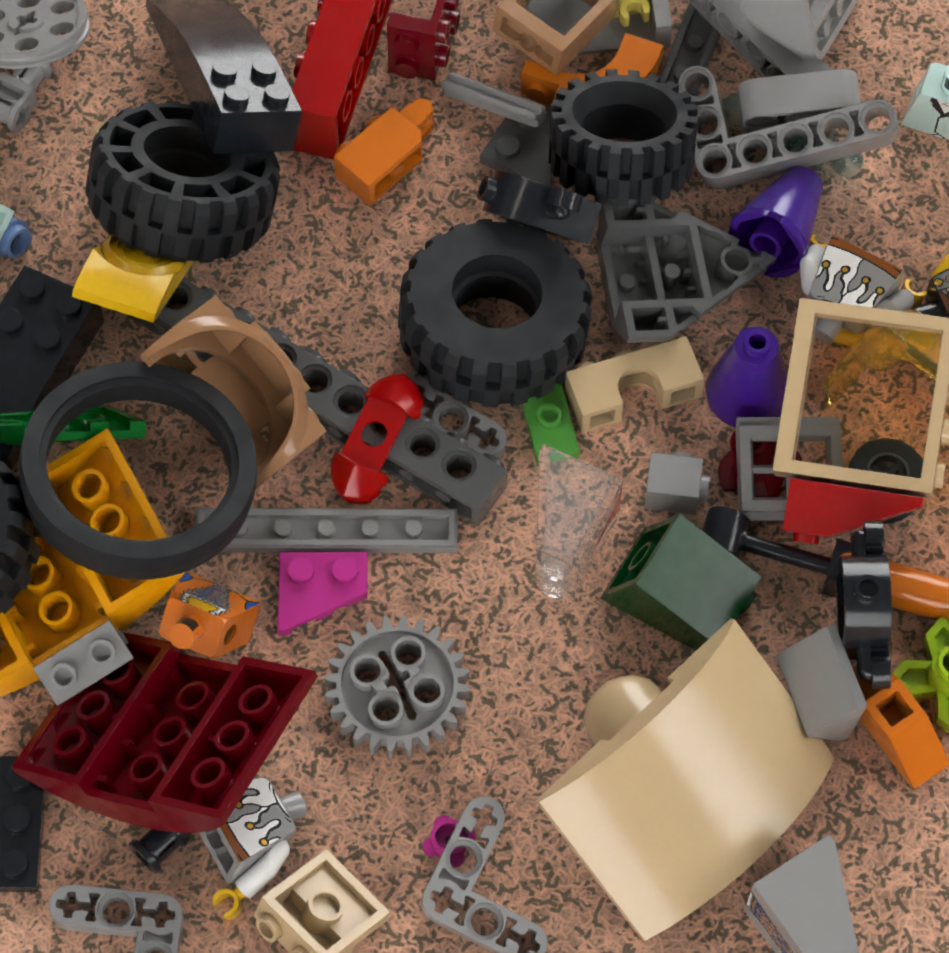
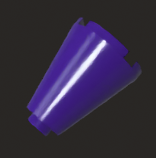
M803 166L791 167L732 218L728 234L740 239L739 245L759 255L764 251L777 258L775 263L769 266L763 275L769 277H788L799 270L800 261L809 249L822 196L823 183L820 177L809 168Z
M759 326L748 327L742 330L713 366L707 377L706 395L710 409L722 422L736 428L737 417H781L787 371L778 340L770 330Z

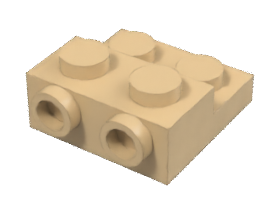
M325 849L263 895L254 917L257 919L256 927L260 935L268 942H275L277 940L289 953H351L355 945L386 922L390 911Z

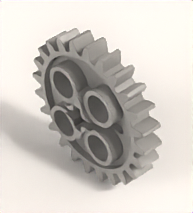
M402 615L398 626L393 627L389 618L384 616L382 628L376 630L371 622L367 621L366 635L363 637L354 630L350 631L352 646L338 643V654L342 659H329V669L334 674L325 675L324 678L325 686L332 689L325 693L326 704L335 705L330 710L331 720L338 721L344 719L339 726L341 735L343 736L355 731L353 736L354 746L358 747L366 740L370 741L371 755H375L381 746H386L389 759H393L397 747H403L406 756L412 758L413 745L419 744L422 750L428 753L430 752L429 739L431 737L442 744L446 742L443 727L455 731L458 729V720L453 714L465 715L466 704L461 700L470 698V687L463 684L469 681V669L459 668L464 664L463 652L451 654L454 650L453 638L440 643V627L437 626L427 634L424 632L423 619H420L414 628H410L404 615ZM405 653H414L419 657L417 662L410 665L402 664L397 659ZM380 654L387 656L397 683L400 686H405V698L410 709L416 715V719L410 720L408 718L397 688L390 686L389 672L378 657ZM367 670L374 671L379 675L376 680L369 683L361 682L356 677L361 672ZM426 690L433 691L439 696L430 703H423L416 698L420 692ZM385 708L397 712V716L390 721H381L375 717V714Z

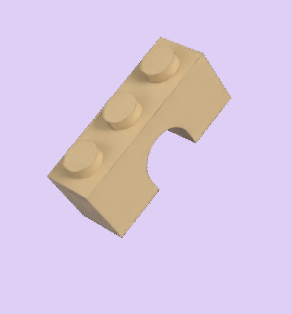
M687 336L677 339L672 338L669 341L655 342L651 347L637 351L623 350L613 355L610 359L597 363L590 361L580 363L574 366L573 370L566 373L564 390L580 432L585 433L622 421L623 401L620 393L630 386H643L650 389L656 395L661 409L701 398L705 379Z

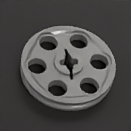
M0 0V68L24 69L38 67L62 59L78 49L90 32L87 8L83 0ZM35 5L33 7L24 8L26 6ZM63 11H69L67 13L58 14ZM68 32V33L65 34V35H58V34H60V33Z

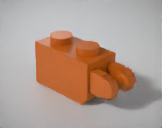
M422 97L416 98V100H413V103H409L400 112L392 106L384 114L374 116L367 123L363 132L353 140L345 141L337 149L334 156L335 177L369 206L422 162V141L428 136V133L431 134V130L434 127V121L432 120L434 107H432L430 100Z

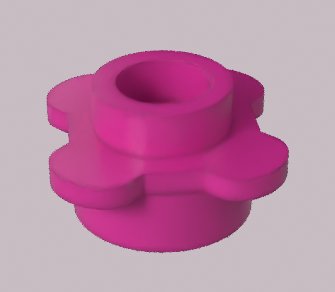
M447 815L439 816L434 820L431 837L423 842V851L428 857H441L447 845L445 840L450 838L458 822L457 820L451 819ZM474 829L470 835L461 830L460 837L476 840ZM457 847L451 852L450 864L453 868L463 865L465 862L464 853L467 848Z

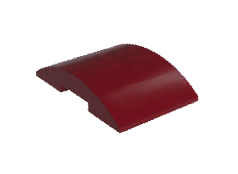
M123 632L128 640L126 646L134 658L57 706L55 703L11 767L14 773L40 788L80 807L118 821L149 829L177 833H196L214 830L226 823L318 675L314 670L242 656L238 664L235 665L181 654L178 648L173 646L170 641Z

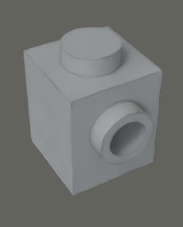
M651 452L644 509L696 515L698 500L707 501L710 475L701 474L703 458H695L685 452H672L670 454Z

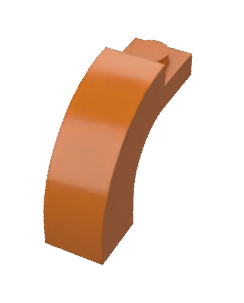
M625 33L613 60L595 72L599 77L605 76L606 70L617 69L618 75H628V70L640 71L639 77L648 78L650 73L658 75L662 66L664 45ZM526 60L521 71L520 94L526 95L530 100L540 104L547 102L552 104L553 99L556 100V93L561 87L568 90V82L575 78L585 82V74L561 71L556 76L539 63Z

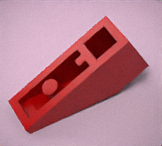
M790 478L782 530L793 532L792 541L818 545L820 536L831 538L863 528V521L865 520L884 521L925 508L926 499Z

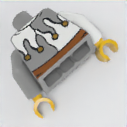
M812 234L808 252L800 261L801 290L808 296V299L911 312L913 307L921 305L928 293L926 290L922 293L912 291L910 289L913 284L911 279H906L899 290L904 270L831 234L827 244L824 245L817 243V235ZM818 317L815 337L825 343L832 344L842 327L860 335L867 327L877 328L879 326Z
M257 777L252 780L223 826L214 830L199 832L227 884L233 882L236 884L233 890L221 889L213 896L212 902L214 906L220 904L227 897L234 899L233 908L223 915V918L227 920L234 919L241 913L243 908L242 899L245 896L252 898L276 876L290 853L289 843L296 832L293 821L306 816V805L303 797L298 792H292L279 797L270 780L265 777Z

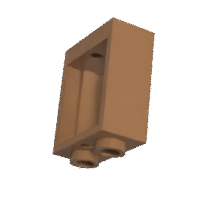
M503 0L496 9L493 31L557 76L615 17L619 0H582L592 8L564 36L524 8L531 0Z

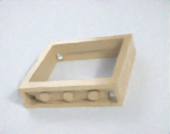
M800 298L773 463L774 475L932 499L934 488L942 489L945 477L946 463L938 462L940 445L949 446V419L945 418L947 401H949V318ZM818 317L943 334L921 478L795 460Z

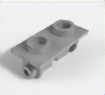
M108 620L36 665L33 669L58 706L134 657L126 646L128 640L120 628L115 629L111 621Z

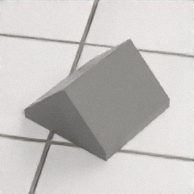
M832 624L778 653L776 658L806 735L808 737L839 742L849 739L865 711L867 703L835 624Z

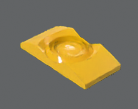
M108 234L101 246L92 249L74 285L72 297L154 323L194 261L187 260L184 263L175 262L171 258L158 256V258L144 254V251L140 249L130 248L122 244L114 234Z

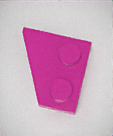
M280 552L278 636H287L293 633V629L314 619L317 621L332 615L340 607H350L367 599L368 552Z

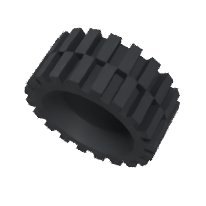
M617 69L606 70V74L603 77H599L596 72L585 74V82L575 78L568 82V90L562 87L558 90L556 100L553 99L551 104L548 164H551L550 171L554 177L560 176L559 184L565 189L575 186V193L584 196V198L589 193L595 195V202L605 205L607 199H616L617 206H629V200L635 199L638 200L640 205L651 204L652 196H656L661 201L670 197L671 189L679 192L684 188L685 180L689 181L692 176L698 126L696 103L691 104V96L686 91L678 93L679 85L672 81L663 85L660 83L661 76L651 73L648 78L639 77L640 71L628 70V75H618ZM624 138L635 140L638 142H620L608 139Z

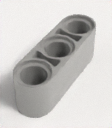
M849 69L759 77L743 81L738 86L742 126L750 131H758L861 103L858 75L855 71Z

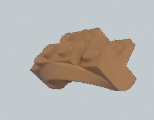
M217 295L173 326L140 355L149 368L157 363L184 370L201 378L219 390L233 403L248 425L253 438L257 459L256 489L327 432L319 422L316 413L307 407L305 393L310 387L286 353L274 342L271 335L261 328L256 320L251 324L237 320L233 311L225 306ZM195 351L213 356L202 363L196 356ZM267 424L269 427L268 441L259 433Z

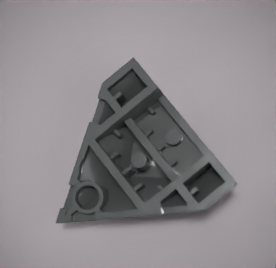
M653 196L651 197V204L640 205L638 200L635 199L629 200V206H617L616 199H607L606 205L602 204L599 212L598 260L610 324L627 343L671 340L775 263L777 258L764 251L759 255L739 245L740 239L686 212L679 210L678 213H675L654 203L656 198Z

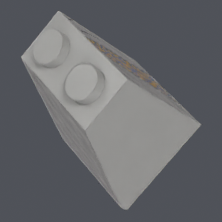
M830 834L752 885L745 912L775 953H859L836 844Z

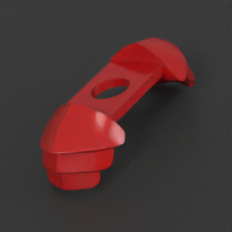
M391 374L378 379L368 388L363 396L368 400L341 453L336 452L333 455L330 473L332 485L336 492L348 503L369 504L380 495L381 488L388 482V476L382 473L381 469L407 417L418 420L421 416V409L424 407L423 395L418 386L406 374ZM371 423H379L386 428L387 436L385 441L374 447L366 445L362 439L363 430Z

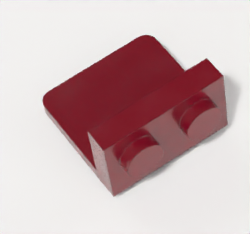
M437 0L431 20L391 12L387 23L388 71L396 72V74L403 78L412 79L420 77L435 81L439 67L446 68L451 50V44L447 43L449 34L456 35L458 31L460 11L456 10L459 0Z

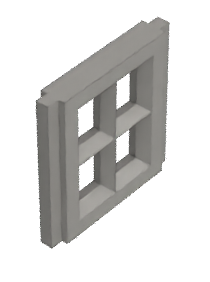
M781 417L736 418L738 511L745 514L750 522L784 521L790 478H786L787 497H755L754 474L774 473L773 465H753V441H777ZM802 417L798 441H825L826 465L843 467L840 417Z

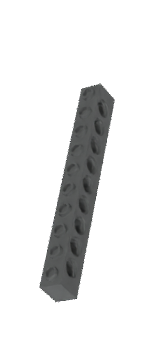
M184 276L154 323L130 315L127 316L157 335L162 336L215 295L220 300L221 298L212 289L205 286L199 288L187 281V278ZM221 300L225 306L233 311L237 320L248 324L256 320L246 309L242 307L233 308ZM173 304H185V306L180 309L169 308ZM258 323L286 353L293 365L301 372L303 379L309 387L314 385L325 387L321 392L313 393L307 391L305 393L307 407L316 413L319 422L327 430L324 434L344 446L368 400L363 397L368 387L363 385L360 379L351 371L343 368L338 370L326 363L325 359L317 351L311 348H305L304 350L292 343L290 338L278 328L271 327L268 329ZM195 351L196 356L203 362L213 356ZM349 406H356L361 409L354 414L342 411ZM422 413L418 420L407 417L382 467L383 470L449 509H457V514L477 526L482 523L507 488V469H505L499 459L488 453L483 455L468 447L467 442L462 437L453 432L445 433L439 430ZM371 423L366 426L362 433L363 442L372 447L382 444L387 435H382L377 431L384 428V426L379 423ZM420 448L432 451L430 455L424 457L417 456L413 452ZM458 469L469 473L463 478H454L449 475L450 472Z

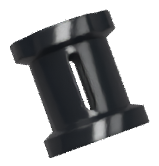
M150 829L141 839H133L128 846L151 872L157 874L161 870L160 864L179 846L185 847L190 840L185 833Z

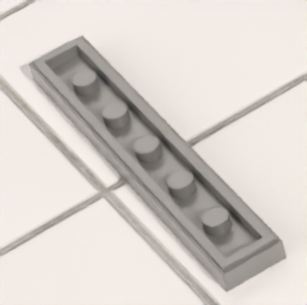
M196 507L195 526L204 521L216 508ZM250 508L238 534L220 553H457V509Z

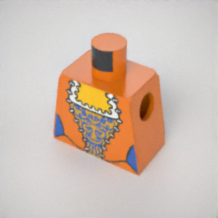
M186 571L168 598L158 634L162 638L169 640L176 648H188L206 657L218 658L249 642L261 602Z

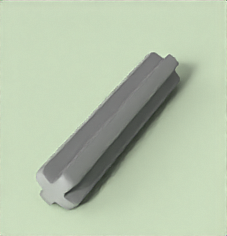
M452 72L447 74L446 79L442 81L441 87L444 89L446 96L534 128L541 127L543 121L547 118V112L543 104Z

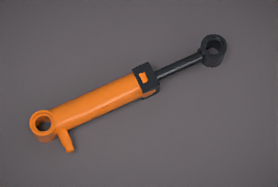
M715 506L708 510L702 531L738 559L741 552L745 551L825 574L827 576L822 594L835 597L834 573L839 556H851V542L837 538L832 558L747 534L750 525L749 518L738 510L724 506ZM888 561L892 608L933 620L944 617L949 621V578Z

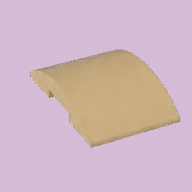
M730 619L681 664L667 678L670 685L610 741L601 739L536 800V803L633 930L644 941L661 933L701 907L759 859L781 837L807 806L821 786L835 758L822 739L806 735L793 699L735 619Z

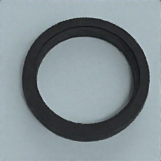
M145 362L106 364L83 371L58 385L42 400L32 414L25 430L18 462L20 487L27 513L34 526L46 541L76 564L104 575L125 579L169 577L192 570L215 557L230 544L244 524L254 499L257 483V459L253 438L248 425L233 403L219 390L201 378L184 370L157 363L150 368ZM125 400L160 403L186 413L211 433L226 459L229 472V486L217 508L204 521L183 533L156 540L118 538L104 534L84 524L72 515L58 499L50 483L46 464L52 444L59 433L72 420L92 408Z

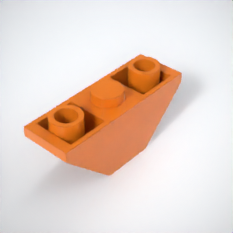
M857 665L853 667L867 703V707L859 720L914 791L949 767V759L928 715L902 681L891 673L890 689H871L870 680L861 679L857 674Z

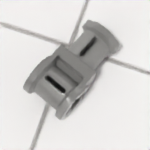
M50 64L15 69L11 75L4 72L1 73L0 122L6 124L9 131L14 133L20 132L29 120L32 109L38 102L35 90L43 79L50 78L53 73Z

